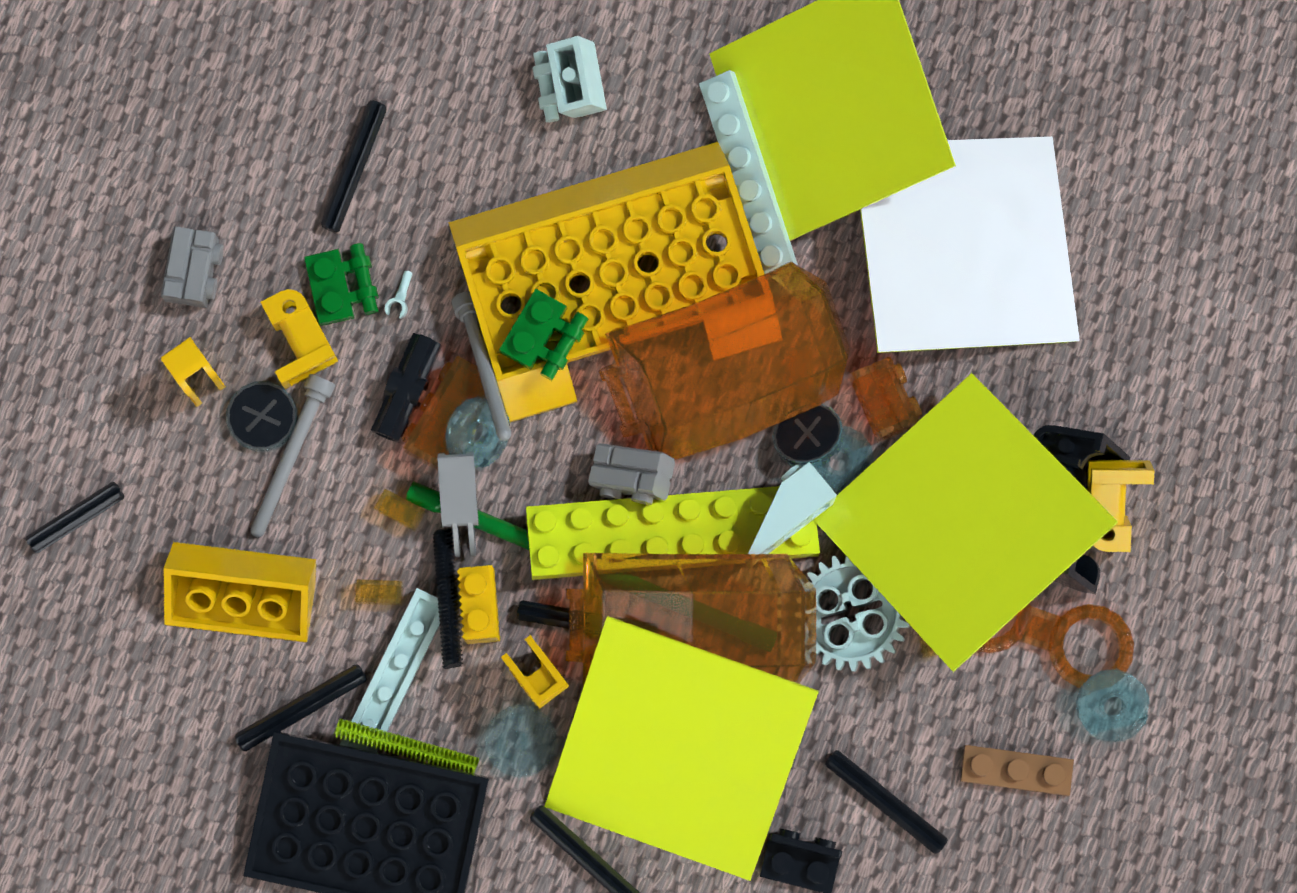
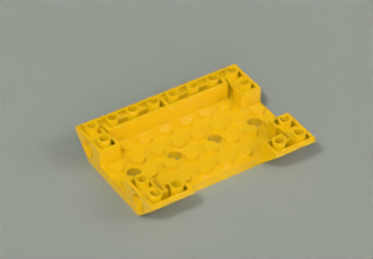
M718 142L448 222L509 423L578 402L567 364L563 370H558L551 381L540 374L546 364L543 360L538 358L530 370L499 351L535 289L567 306V310L562 317V320L570 323L576 312L585 315L589 319L582 330L584 335L580 342H575L566 357L567 363L703 322V329L714 361L782 340L773 298L730 165ZM715 234L723 236L727 242L725 249L719 252L711 251L706 245L707 239ZM645 255H652L658 260L659 265L655 271L647 273L638 267L639 259ZM575 276H585L590 281L589 289L583 293L572 291L569 286L572 278ZM514 296L521 301L522 305L518 312L507 314L501 309V303L506 297ZM554 331L545 347L554 350L562 334Z

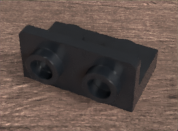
M779 828L778 834H770L760 877L820 893H832L839 860L843 852L835 849L836 842L815 837L814 843L799 840L801 833Z

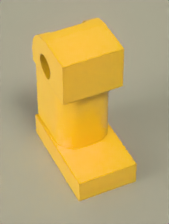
M286 289L260 302L276 332L282 330L297 359L275 371L285 390L307 379L309 374L314 375L339 362L306 299L300 292ZM289 307H296L294 312L286 313Z
M191 337L161 357V361L196 407L201 405L202 402L187 382V378L203 368L220 391L226 387Z
M1088 460L1087 491L1118 521L1110 531L1093 545L1098 550L1105 552H1131L1132 525L1128 516L1125 515L1126 484L1154 485L1155 470L1150 460Z
M529 635L525 638V641L541 664L537 671L530 676H524L507 653L501 658L523 690L540 709L567 689L569 685L532 636Z

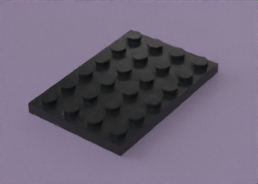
M275 731L271 742L243 876L318 893H466L490 777Z

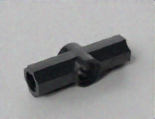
M412 334L399 366L393 369L384 390V401L371 428L373 433L393 442H401L414 410L418 409L421 405L418 401L422 391H427L428 377L441 350L442 345L422 334Z

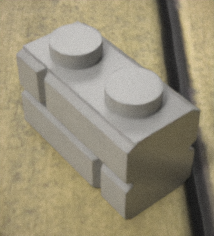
M173 227L161 290V297L165 302L207 308L208 300H214L217 292V278H213L215 265H221L224 253V245L219 244V238L216 233Z
M601 443L596 445L593 459L594 465L591 467L588 482L590 486L600 490L599 496L614 500L621 499V494L632 496L631 501L652 505L653 499L663 501L667 499L671 484L670 479L672 478L675 466L674 458L658 451Z

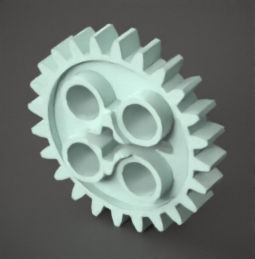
M832 556L831 568H828L822 562L818 563L821 574L817 576L812 572H808L807 575L812 581L811 585L799 584L800 589L806 593L805 597L794 598L796 603L802 605V610L792 613V616L803 620L802 624L795 627V631L807 633L801 644L809 645L813 643L815 646L811 650L810 655L815 657L823 652L822 664L826 666L833 658L836 659L837 670H842L845 662H849L851 671L856 672L859 661H862L866 669L869 670L871 669V658L873 657L883 664L885 660L882 652L887 650L895 654L896 650L891 644L892 641L904 642L905 639L898 633L899 628H909L910 625L901 620V615L874 586L869 598L860 600L855 596L854 589L857 583L862 580H869L847 556L845 564H841L836 556ZM827 591H834L838 596L837 606L829 611L822 609L820 605L821 596ZM876 601H882L883 603L879 608L857 613L855 615L856 621L854 622L847 617H843L825 625L821 623L822 618L848 611L847 605L850 603L856 608L864 607ZM871 615H880L883 619L884 626L878 634L871 635L865 629V622ZM843 625L848 629L849 637L846 643L837 646L831 641L830 634L834 627Z

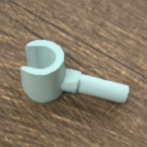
M404 271L395 298L389 299L385 304L387 315L390 314L392 304L399 302L402 305L399 318L402 319L406 316L408 307L405 299L412 272Z

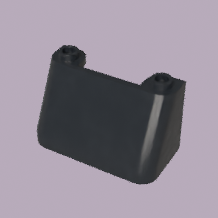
M1045 425L1039 428L1033 435L1086 490L1088 460H1130V456L1104 433ZM1082 555L1054 581L1074 590L1096 595L1100 580V568L1093 558Z

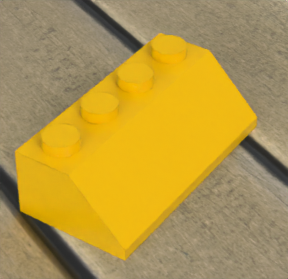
M173 542L164 565V625L307 642L316 585V559Z

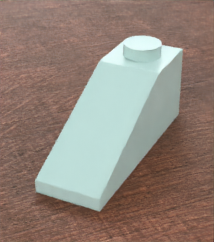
M810 462L802 468L798 465L793 466L781 477L783 482L747 554L745 564L749 569L833 505L837 494Z

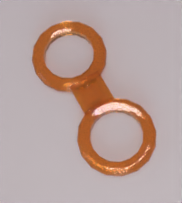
M1029 603L1016 615L1015 622L1008 632L1002 636L989 639L977 650V652L992 654L1008 650L1019 641L1048 651L1052 666L1065 681L1077 688L1098 690L1112 686L1125 676L1133 662L1134 641L1131 630L1122 617L1105 606L1085 604L1073 607L1063 615L1058 616L1032 607ZM1085 619L1100 620L1108 625L1116 634L1119 644L1118 658L1114 665L1105 673L1097 675L1083 674L1074 669L1066 659L1063 649L1064 637L1069 628L1077 621Z

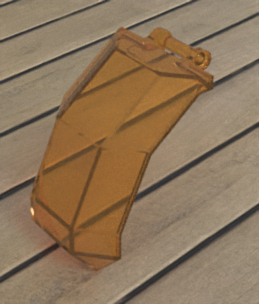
M787 262L769 273L695 304L625 327L615 328L605 333L616 363L605 366L598 370L601 380L606 381L622 423L619 426L622 436L630 437L642 433L648 450L663 452L677 460L743 439L815 408L835 397L840 391L850 347L827 282L795 263ZM620 377L624 380L638 419H635Z
M583 553V588H566V599L569 600V650H566L565 661L583 662V687L607 616L798 684L816 663V588L788 554Z

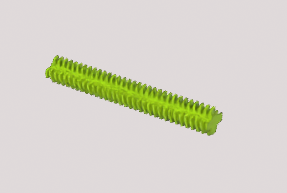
M341 718L338 719L333 735L336 734V738L340 735V739H342L344 736V740L349 738V741L353 739V743L358 740V744L362 741V745H364L366 742L367 747L369 744H371V748L375 745V749L380 746V750L384 748L385 752L387 749L389 753L393 750V754L397 751V755L401 752L402 756L406 754V758L409 755L410 759L415 756V760L419 757L420 762L422 759L424 763L428 760V764L432 761V765L436 762V766L441 764V767L444 765L445 768L450 766V769L454 767V770L458 768L459 771L463 770L468 773L474 774L479 762V757L455 752L412 738H405V736L392 734L391 732H383V730L370 728V726L357 724L356 722L352 723V721L348 722V720Z

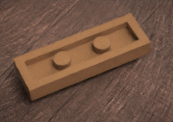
M964 745L960 782L1070 796L1074 759Z

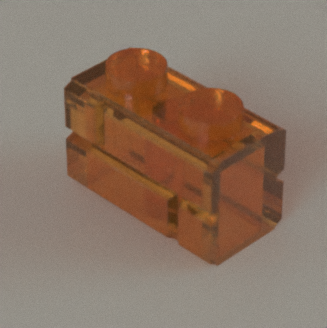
M887 357L851 373L849 380L877 443L908 431L919 421L918 416H921L922 412L915 396L908 397L903 384L907 383V378L900 363L894 365L891 357Z

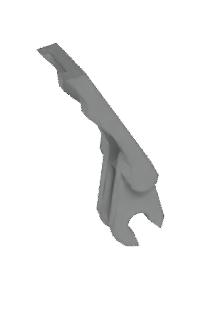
M474 451L467 452V454L451 455L438 453L442 527L453 528L455 557H460L459 526H468L470 556H476L474 526L479 525Z

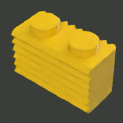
M493 565L459 568L457 570L459 576L457 580L460 590L458 594L461 606L459 608L462 612L460 614L462 618L460 623L463 626L461 629L463 632L462 639L467 644L499 642L500 633Z

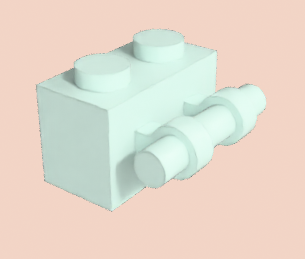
M575 36L547 44V51H539L533 54L535 66L532 68L534 79H538L541 93L538 102L540 109L544 110L546 122L558 121V112L572 118H577L607 110L595 43L593 41Z

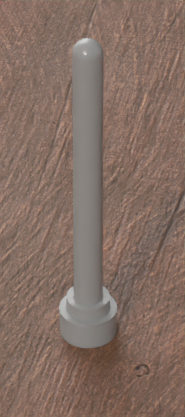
M462 292L457 294L451 301L456 318L465 323L497 437L502 441H506L511 437V429L470 292Z
M309 374L304 388L307 389L304 394L307 399L251 527L252 536L260 538L264 535L320 403L325 402L326 398L331 397L336 386L334 383Z

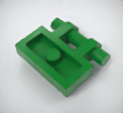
M362 243L353 244L349 247L352 257L349 261L342 262L339 249L304 257L320 326L354 319L352 305L362 303L365 315L378 312L376 299L379 298L377 287L372 285L369 269L372 268L370 256H366ZM355 272L359 289L349 292L345 274Z
M535 289L499 351L530 370L538 358L543 360L546 364L540 374L552 381L558 370H563L568 360L566 357L574 343L580 342L584 335L582 330L589 319L585 315L576 312L570 323L562 320V317L567 310V306ZM557 331L562 334V337L555 349L550 350L545 346L553 332Z

